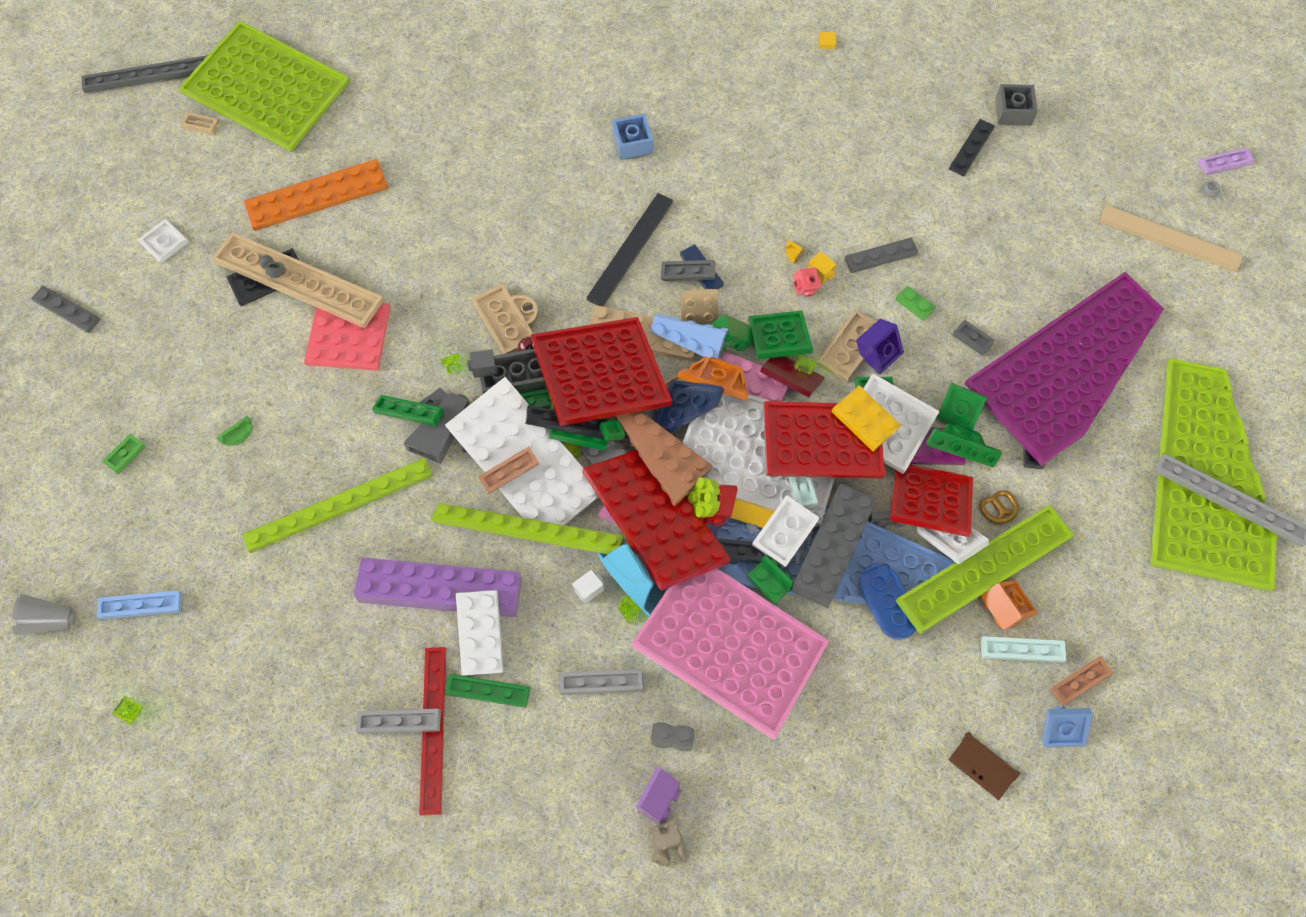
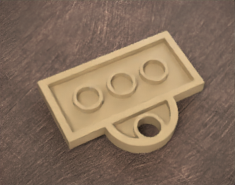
M504 284L471 298L473 306L502 354L519 351L518 344L521 339L527 336L531 337V334H533L530 327L537 321L538 308L532 298L525 295L511 297ZM525 306L533 307L531 311L523 310Z

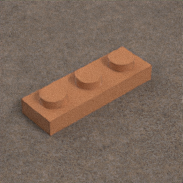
M527 447L478 477L488 494L538 466L539 462L530 447Z
M1099 656L1054 685L1050 690L1060 704L1064 706L1114 672L1104 659Z

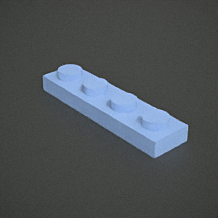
M180 591L98 598L97 618L101 620L181 612L182 593Z

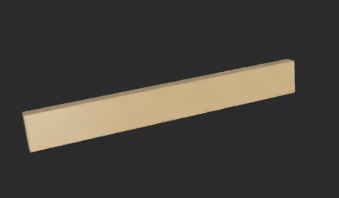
M1107 205L1103 208L1098 221L1235 272L1239 269L1243 257L1240 253Z

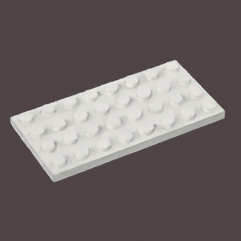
M504 377L445 424V426L484 473L525 448L530 447L539 465L502 486L499 490L522 518L566 525L599 497L582 473L583 467L560 441L549 438L550 429L525 424L526 408L529 404Z

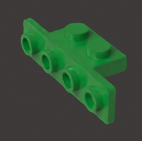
M947 423L944 431L935 428L926 441L930 447L990 467H994L1002 455L1001 450L985 445L979 432L966 430L960 425L954 426Z

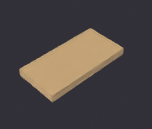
M855 309L816 364L848 383L864 361V358L859 353L856 339L877 321Z

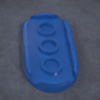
M872 564L866 567L859 577V589L880 629L892 639L903 640L911 637L917 629L896 602L897 598L907 593L897 573L892 568L883 566V564Z

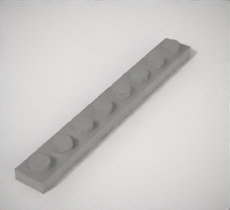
M1164 453L1161 455L1154 469V472L1301 547L1306 545L1305 524Z

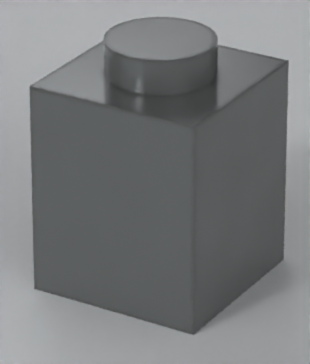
M493 349L470 352L471 360H467L469 371L473 372L474 378L497 375Z

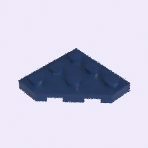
M672 380L668 387L672 404L671 406L659 408L654 422L671 433L716 408L724 393V389L722 386Z

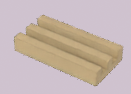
M187 112L181 127L214 135V130L217 129V124L219 125L220 121L218 118Z

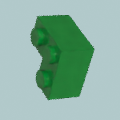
M724 315L709 324L713 325L714 328L728 329L721 351L729 347L740 352L753 345L751 326L747 323Z

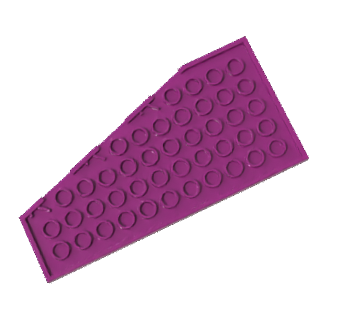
M1124 272L968 378L964 384L969 390L987 396L984 403L985 407L1043 466L1086 434L1164 308L1133 278Z

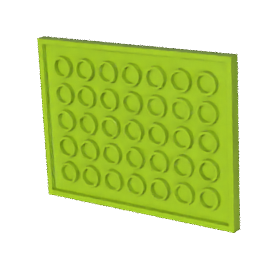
M239 20L178 89L181 94L292 152L350 83V79L342 73Z

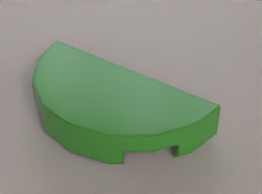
M248 415L220 434L216 439L228 446L244 442L252 431V422Z

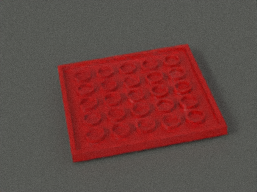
M638 317L531 334V342L560 426L671 406L672 399Z

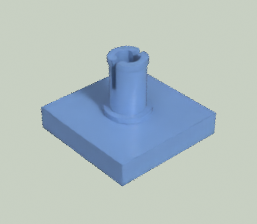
M1056 706L1054 709H1047L1042 736L1043 746H1086L1092 718L1090 708L1066 709L1064 706H1061L1060 709L1059 706Z

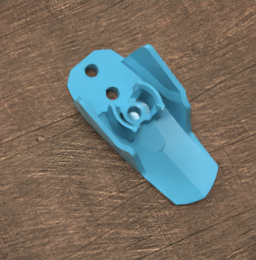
M623 543L622 546L609 554L597 553L617 583L650 616L668 588L664 590L659 589L633 548L628 544Z

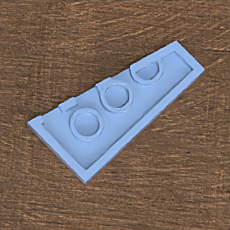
M658 313L654 316L650 332L703 357H714L719 359L728 331L727 328L718 329L714 328L713 325H700L690 320L686 322L676 317Z

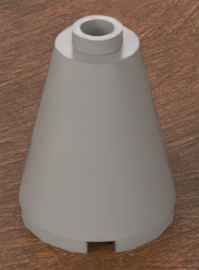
M20 594L21 598L16 599L12 619H16V626H12L13 634L15 635L70 628L71 624L75 623L76 613L70 607Z

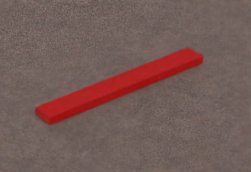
M446 647L425 648L423 709H440L441 718L440 731L422 732L420 816L442 815Z

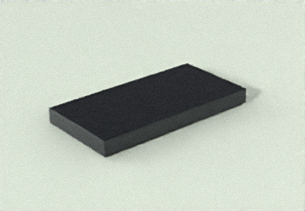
M293 248L282 252L299 260ZM237 272L226 277L240 307L278 291Z

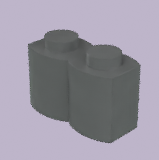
M657 722L652 726L651 744L658 748L673 747L679 751H690L693 748L695 730L685 725L673 727L668 723Z

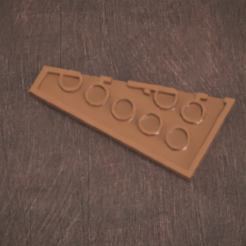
M641 411L613 416L615 420H619L633 447H636L639 456L653 476L658 479L662 485L661 488L665 493L667 492L674 506L694 488L698 478H704L712 470V464Z

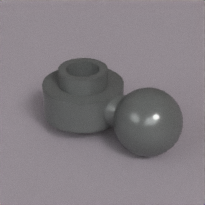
M264 255L260 258V266L265 269V273L271 278H279L284 274V265L282 263L274 262V259L269 255Z

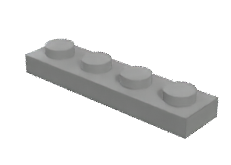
M642 669L560 673V695L643 691Z
M441 710L358 711L356 732L358 734L440 731Z

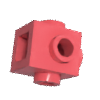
M816 267L799 269L792 275L794 280L793 286L797 296L805 295V297L815 295V292L821 288V280L818 277Z

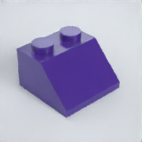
M881 318L856 339L860 355L877 374L884 372L904 353L897 324Z

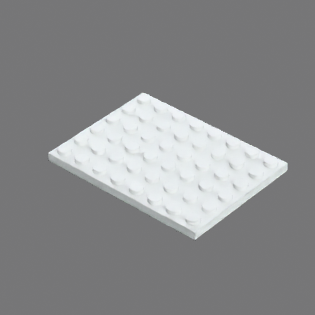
M723 394L716 408L690 422L683 440L686 446L713 465L712 470L704 478L715 479L718 485H735L738 488L736 498L773 510L778 508L786 495L795 500L788 477L766 476L763 403L769 400L748 394L747 401ZM810 477L818 504L815 507L806 509L819 517L815 524L817 527L821 525L835 478Z

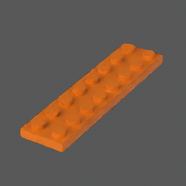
M377 158L246 199L244 203L252 228L256 231L388 189V185Z

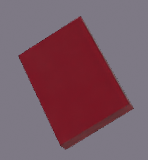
M785 356L769 358L760 370L761 373L808 398L824 380V376Z

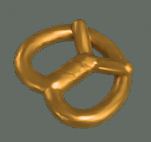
M1000 490L994 493L993 496L985 497L979 504L982 515L995 525L1012 521L1019 512L1016 498L1006 490ZM1000 496L1007 497L1012 503L1013 510L1006 509L998 498ZM991 502L999 512L997 517L992 516L986 510L985 505Z

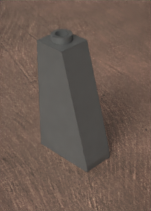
M451 393L438 406L442 407L445 412L437 426L421 424L405 440L406 450L441 464L455 438L445 424L470 405L469 399L462 394L456 395Z

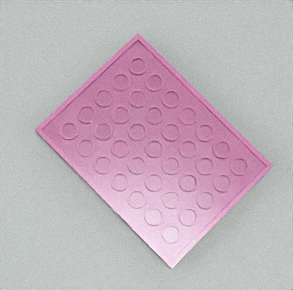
M717 568L669 587L630 646L774 740L829 640Z

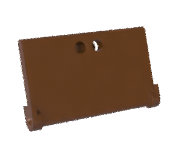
M969 731L965 733L962 742L948 759L998 801L1012 782L1020 775L1018 770L1013 769L974 738Z

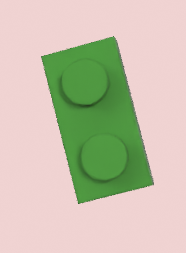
M908 285L895 299L922 321L936 308V306Z
M129 434L102 462L119 474L146 446L132 434Z

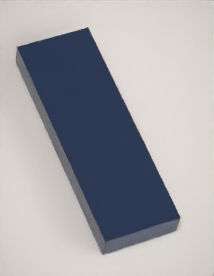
M695 244L680 252V256L684 261L706 260ZM716 272L715 280H698L704 289H719L724 286V282Z

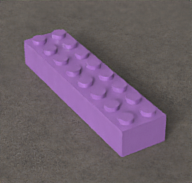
M361 557L354 597L359 603L457 612L456 593L498 590L500 616L517 617L522 577L520 572Z

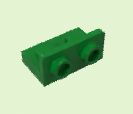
M766 555L762 558L761 563L747 574V578L774 605L786 596L794 585L792 577L787 572H783L774 559H769Z

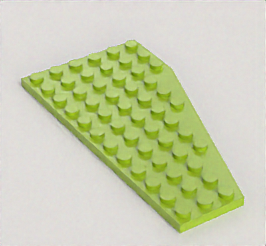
M1169 358L1166 367L1159 459L1164 453L1265 504L1266 497L1259 474L1255 471L1248 449L1249 442L1242 419L1238 416L1233 400L1232 386L1227 370ZM1159 474L1157 475L1150 566L1270 592L1275 589L1277 534Z

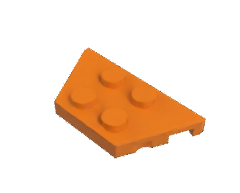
M705 356L700 361L691 364L690 368L686 371L683 369L679 371L678 378L693 383L722 386L724 389L723 394L747 401L748 392H746L745 388L746 381L743 377V367L714 357L709 358Z

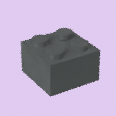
M1000 84L995 97L998 125H1032L1037 115L1035 86Z

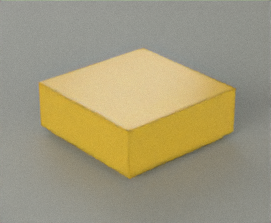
M819 32V49H835L836 32Z

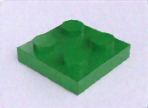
M951 382L936 418L952 425H960L964 429L972 431L987 396Z

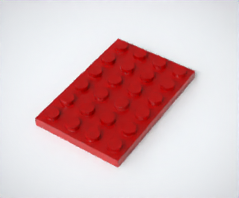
M764 401L766 476L883 479L885 477L883 445H880L873 452L831 412L838 403Z

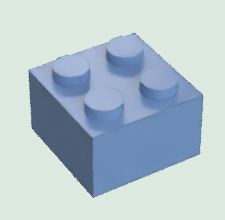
M645 113L612 120V134L620 160L653 153V138Z

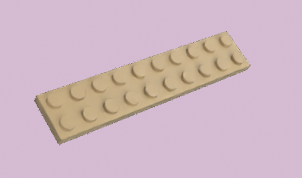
M234 232L230 234L212 258L214 263L363 328L368 325L384 302L383 296ZM264 255H269L274 259V262L282 263L284 265V274L279 278H271L265 273V269L260 266V258Z

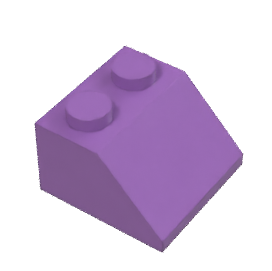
M657 766L636 805L637 812L659 825L662 820L666 821L671 812L669 806L672 800L676 802L682 791L679 789L680 782Z

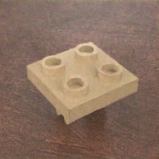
M701 286L699 290L693 287L692 290L681 291L682 321L688 322L690 320L695 321L696 324H711L718 319V289L704 290L703 286Z

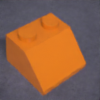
M1015 579L1000 582L980 596L985 608L991 611L995 617V623L1003 630L1010 629L1038 613Z

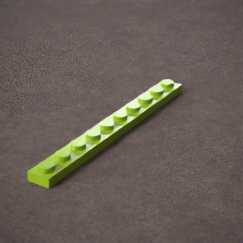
M422 458L243 533L242 537L248 552L252 553L433 475L426 459Z
M438 503L431 517L433 523L602 554H609L624 543V536L443 503Z

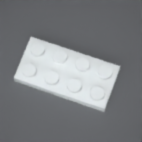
M498 590L456 593L462 675L503 673Z

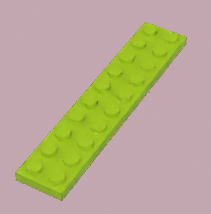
M1049 504L989 541L988 546L962 563L957 564L955 562L897 598L896 602L919 634L982 596L996 584L1004 582L1069 541L1075 535Z

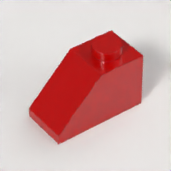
M719 485L721 495H717V501L720 502L717 513L712 517L704 518L706 524L721 526L732 516L738 491L737 486Z

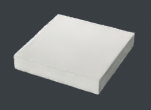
M167 219L138 239L139 243L160 263L189 243L188 239Z

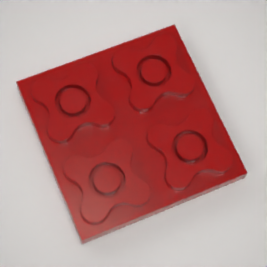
M909 464L904 474L895 469L890 521L969 537L972 523L973 477Z

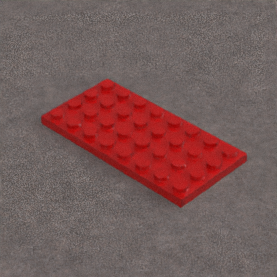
M638 450L583 467L582 473L660 590L730 563L731 558L704 520L696 516L687 496L674 506L667 492L665 493L661 488L662 485L658 479L653 476L639 456Z

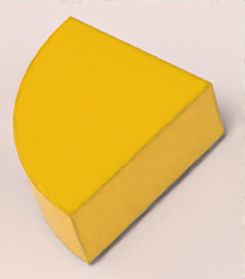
M788 240L785 249L787 258L792 263H795L804 248Z

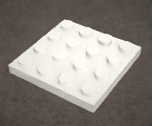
M872 374L864 390L901 424V427L882 444L884 463L904 474L939 411L877 375Z

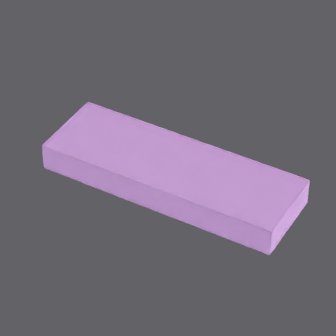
M1248 148L1199 160L1205 175L1251 165L1255 162Z

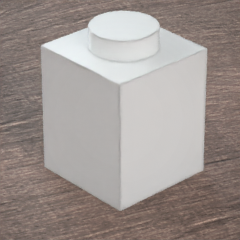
M590 570L572 583V587L581 601L587 604L604 591V580L598 573L595 575Z

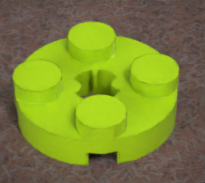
M698 478L693 491L689 493V502L692 503L697 517H712L719 509L720 502L717 501V495L721 494L715 479Z

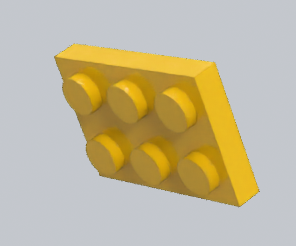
M860 385L831 411L873 452L901 427V424Z

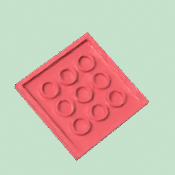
M382 303L365 328L316 307L304 360L305 365L378 371L391 309L390 304Z

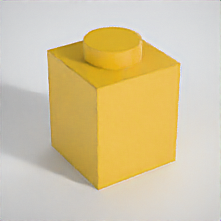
M820 251L808 262L807 268L816 267L818 277L823 284L825 281L833 279L836 274L837 264Z

